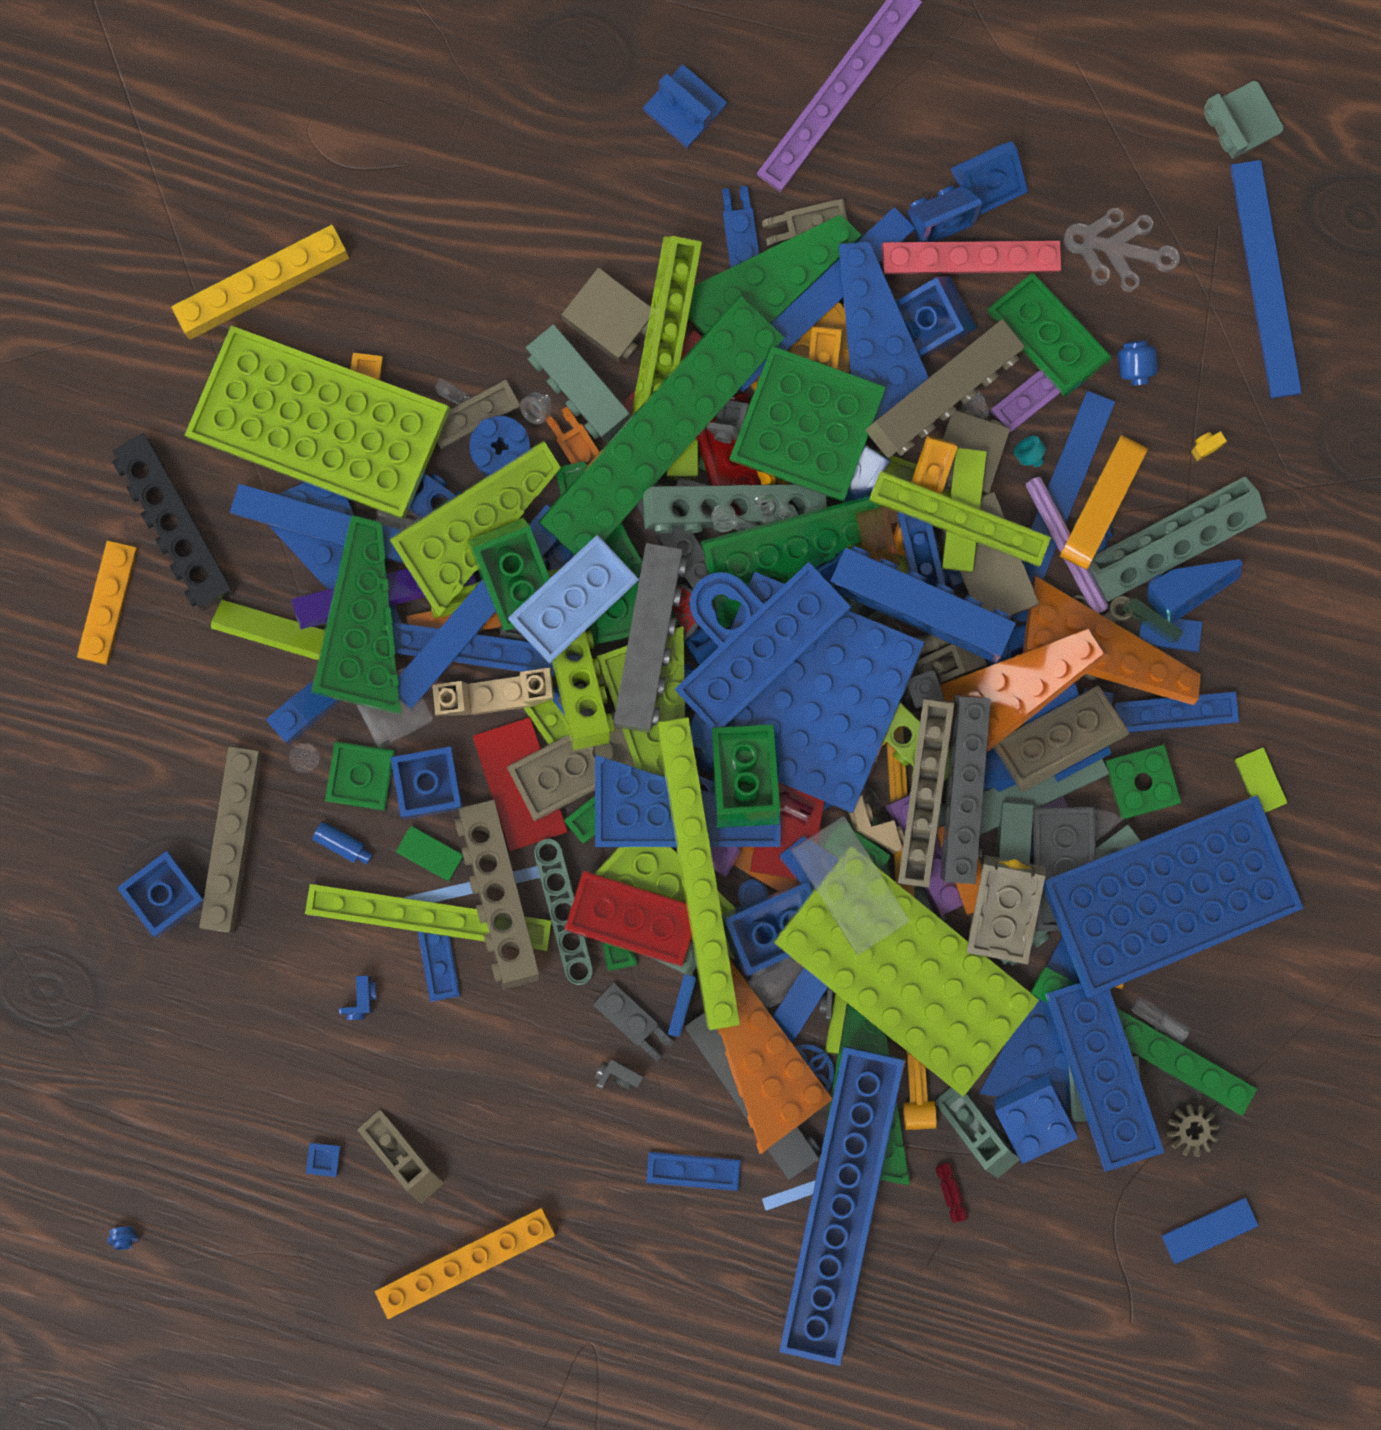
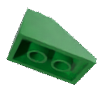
M524 518L467 540L504 631L514 628L507 618L550 579L530 525Z
M774 725L712 728L717 828L779 825L780 802Z

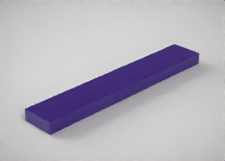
M408 569L386 574L389 589V606L425 597ZM474 573L463 587L475 583ZM334 588L292 599V607L300 630L327 622Z

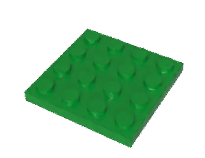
M771 346L731 453L730 461L844 502L868 438V433L865 430L874 422L886 387Z

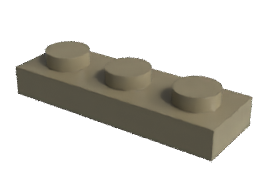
M507 380L450 409L437 440L441 450L471 435L482 420L495 416H506L521 408Z

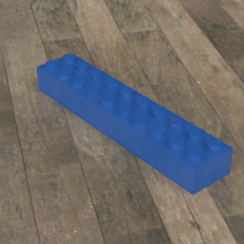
M847 1045L843 1048L779 1350L781 1353L840 1366L843 1361L906 1058Z

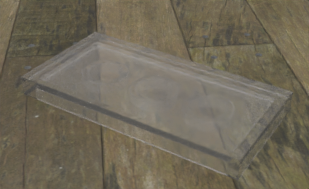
M842 816L791 849L857 955L909 922L908 917L845 817Z

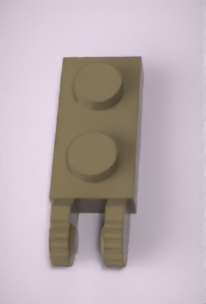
M843 199L786 211L783 215L764 219L762 221L764 229H772L787 224L788 228L787 233L768 237L766 239L767 246H777L838 215L843 216L848 221Z

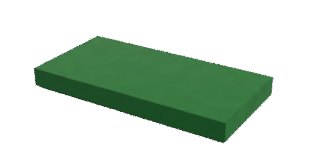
M1033 272L987 309V313L996 323L1002 319L1025 346L1022 349L1025 355L1064 397L1111 360V355Z

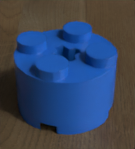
M495 416L482 420L475 428L470 438L469 449L474 465L482 475L487 477L530 450L531 444L525 428L519 422L509 417ZM500 443L505 444L508 450H503L501 455H497L494 447H499Z

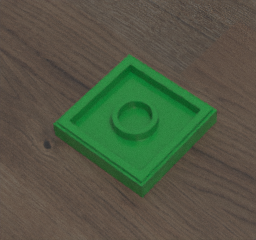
M335 741L325 802L386 811L392 775L390 757L395 756V751Z

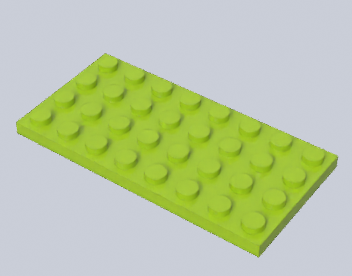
M231 325L185 436L405 520L449 414L450 407Z
M848 846L773 941L775 945L963 1097L1039 1002L1035 996L986 956L967 953V940L852 846Z

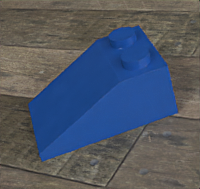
M949 186L939 191L936 198L929 201L927 198H922L913 202L910 205L911 208L908 209L906 217L915 227L913 232L918 242H938L976 225L982 202L978 196L964 186L956 189L954 186Z
M950 276L936 277L896 301L920 359L955 343L977 330Z
M808 882L760 898L722 914L725 936L741 973L749 976L790 957L775 945L773 941L812 893Z

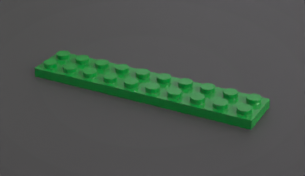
M742 296L737 297L543 515L538 523L574 556L596 535L605 541L643 498V492L649 487L654 486L707 426L708 422L716 416L768 357L771 346L777 347L784 337Z

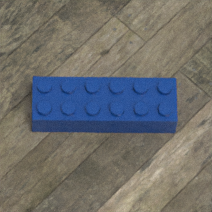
M853 546L851 550L845 547L830 580V584L840 595L988 661L996 663L999 660L1016 624L1010 621L1011 616L998 609H994L992 613L981 608L983 603L974 598L966 596L965 600L954 596L955 591L947 586L937 584L934 587L925 583L926 578L920 574L909 571L907 575L898 571V566L888 560L881 559L880 562L868 558L870 553L859 547Z

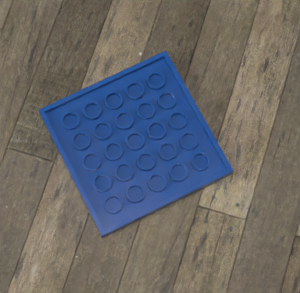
M754 572L748 587L765 604L785 584ZM742 603L730 630L737 629L745 621L746 611ZM848 611L726 727L774 725L778 782L850 813H854L925 642ZM695 713L690 725L693 746L713 754L712 730Z

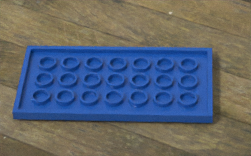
M1257 795L1044 881L1043 891L1086 997L1094 996L1304 909Z

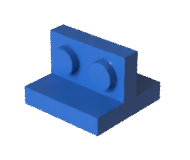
M682 64L671 77L667 73L659 81V91L643 107V111L688 149L727 107V102Z
M1012 141L996 146L951 168L953 178L960 187L964 186L980 198L982 206L979 215L1028 192L1018 151Z

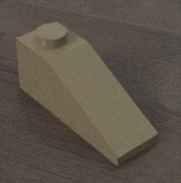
M379 1110L357 1129L404 1189L421 1204L444 1184L426 1160L383 1111Z

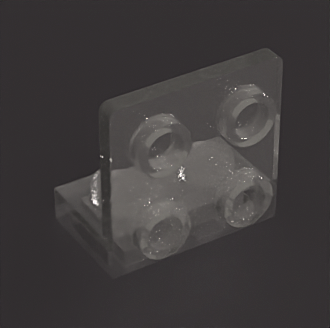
M403 668L396 672V674H398V677L406 668ZM423 698L412 710L399 699L402 712L400 715L357 705L377 746L383 748L433 721V717Z

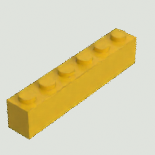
M330 225L171 306L184 333L191 340L349 259V256L333 225Z

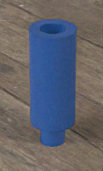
M325 821L320 823L312 838L313 841L354 864L359 860L367 865L373 856L372 853L364 850V843Z

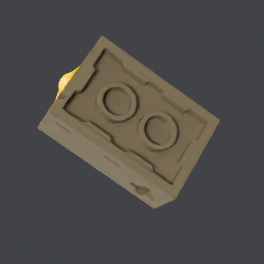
M988 855L984 856L968 937L967 953L1028 964L1046 876V866L1020 862L1017 859L1009 860Z

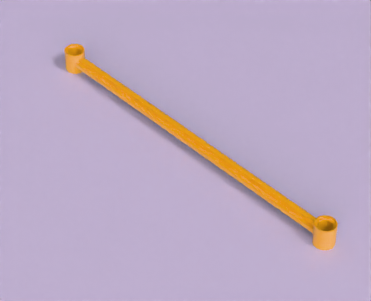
M903 726L895 729L894 737L904 743ZM887 742L891 804L907 796L908 790L906 767L895 758L893 753L896 750ZM902 851L893 853L895 882L915 898L914 885L898 883ZM906 1051L910 1102L903 1103L905 1130L936 1129L935 1101H928L926 1067Z

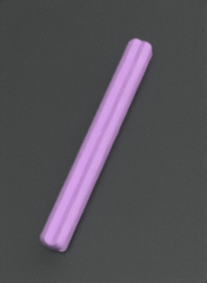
M1035 477L1026 483V488L1059 551L1062 552L1070 532L1042 479ZM1065 560L1090 609L1098 614L1108 608V604L1089 568L1085 570Z

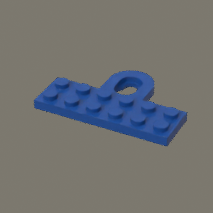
M810 562L798 571L765 604L738 577L722 572L710 574L701 579L694 587L690 598V609L696 623L719 647L674 690L711 730L712 728L726 727L852 607ZM723 594L729 599L742 603L746 611V618L740 627L729 630L719 624L716 611L712 607V600L715 596Z

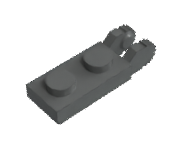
M615 983L593 1004L637 1047L640 1045L656 1061L662 1056L653 1046L644 1041L652 1031L664 1045L671 1047L675 1043L658 1027V1023Z

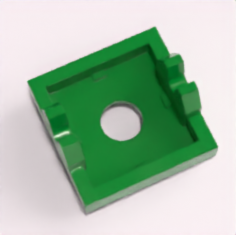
M1165 745L1104 762L1109 771L1108 783L1113 792L1112 798L1117 805L1121 820L1181 804ZM1140 773H1146L1152 779V786L1147 791L1138 790L1134 784L1135 777Z

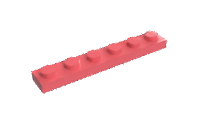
M1060 241L888 242L881 244L883 274L1053 273L1061 271Z

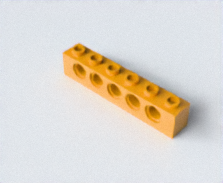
M542 1207L374 1292L387 1319H390L557 1234Z

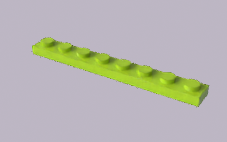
M313 884L309 886L306 915L485 942L484 935L489 934L486 922L480 923L477 909ZM525 917L532 948L547 951L552 921ZM499 918L494 925L499 930H507L511 927L512 923L507 918Z

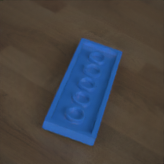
M1078 983L1045 994L1104 1172L1165 1153L1110 989L1094 996L1086 997L1082 984Z

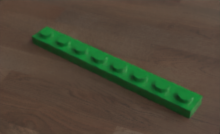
M1043 967L1030 993L1048 1004L1045 994L1074 985L1075 983L1048 967ZM1116 1007L1131 1053L1236 1114L1243 1116L1257 1091L1255 1087Z

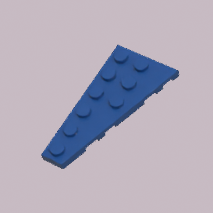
M1061 936L1046 967L1075 984L1081 983ZM1038 999L1039 1002L1004 1045L978 1094L1000 1097L1050 1074L1066 1108L1070 1110L1069 1065L1049 1005Z

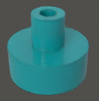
M1029 436L1017 444L1014 449V455L1021 465H1033L1037 468L1044 463L1042 457L1045 454L1046 447L1038 436Z

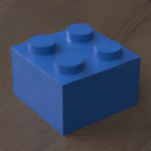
M452 747L390 757L400 816L403 820L457 811L458 808L463 807Z
M165 851L117 887L155 938H160L200 908L204 901L202 893L173 854Z
M1050 1074L994 1099L995 1112L1022 1164L1078 1138L1076 1125Z

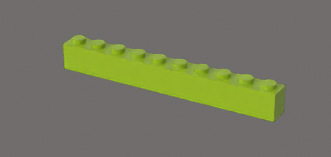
M689 718L658 722L656 727L706 1025L709 1030L740 1025Z

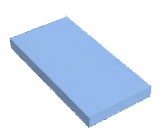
M596 535L507 619L548 663H551L639 579L609 546Z

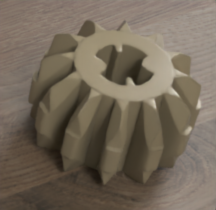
M1189 1104L1185 1107L1186 1116L1179 1109L1174 1111L1179 1121L1169 1119L1167 1123L1175 1126L1176 1131H1168L1166 1134L1167 1137L1177 1136L1178 1139L1171 1146L1176 1149L1183 1144L1182 1155L1187 1156L1192 1146L1193 1155L1199 1157L1201 1153L1200 1146L1206 1152L1212 1150L1211 1146L1206 1142L1207 1140L1212 1142L1218 1141L1219 1138L1217 1136L1210 1135V1130H1218L1219 1125L1208 1124L1215 1117L1213 1113H1208L1202 1117L1204 1106H1198L1194 1115L1193 1107ZM1191 1122H1195L1194 1126H1199L1200 1132L1195 1133V1139H1191L1192 1135L1186 1134V1129L1191 1128Z

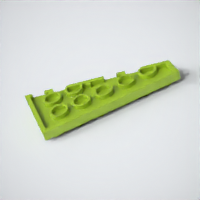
M684 626L674 629L673 637L667 636L665 647L671 648L668 666L661 667L660 677L666 679L663 696L656 695L654 707L660 708L658 722L685 718V700L674 690L684 680ZM627 646L597 656L615 710ZM651 726L650 733L622 728L635 767L665 777L657 727Z

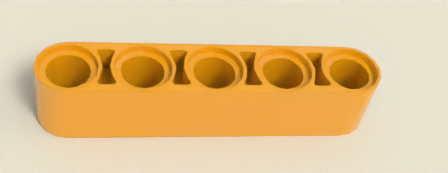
M1121 434L1059 557L1085 570L1088 569L1148 447Z

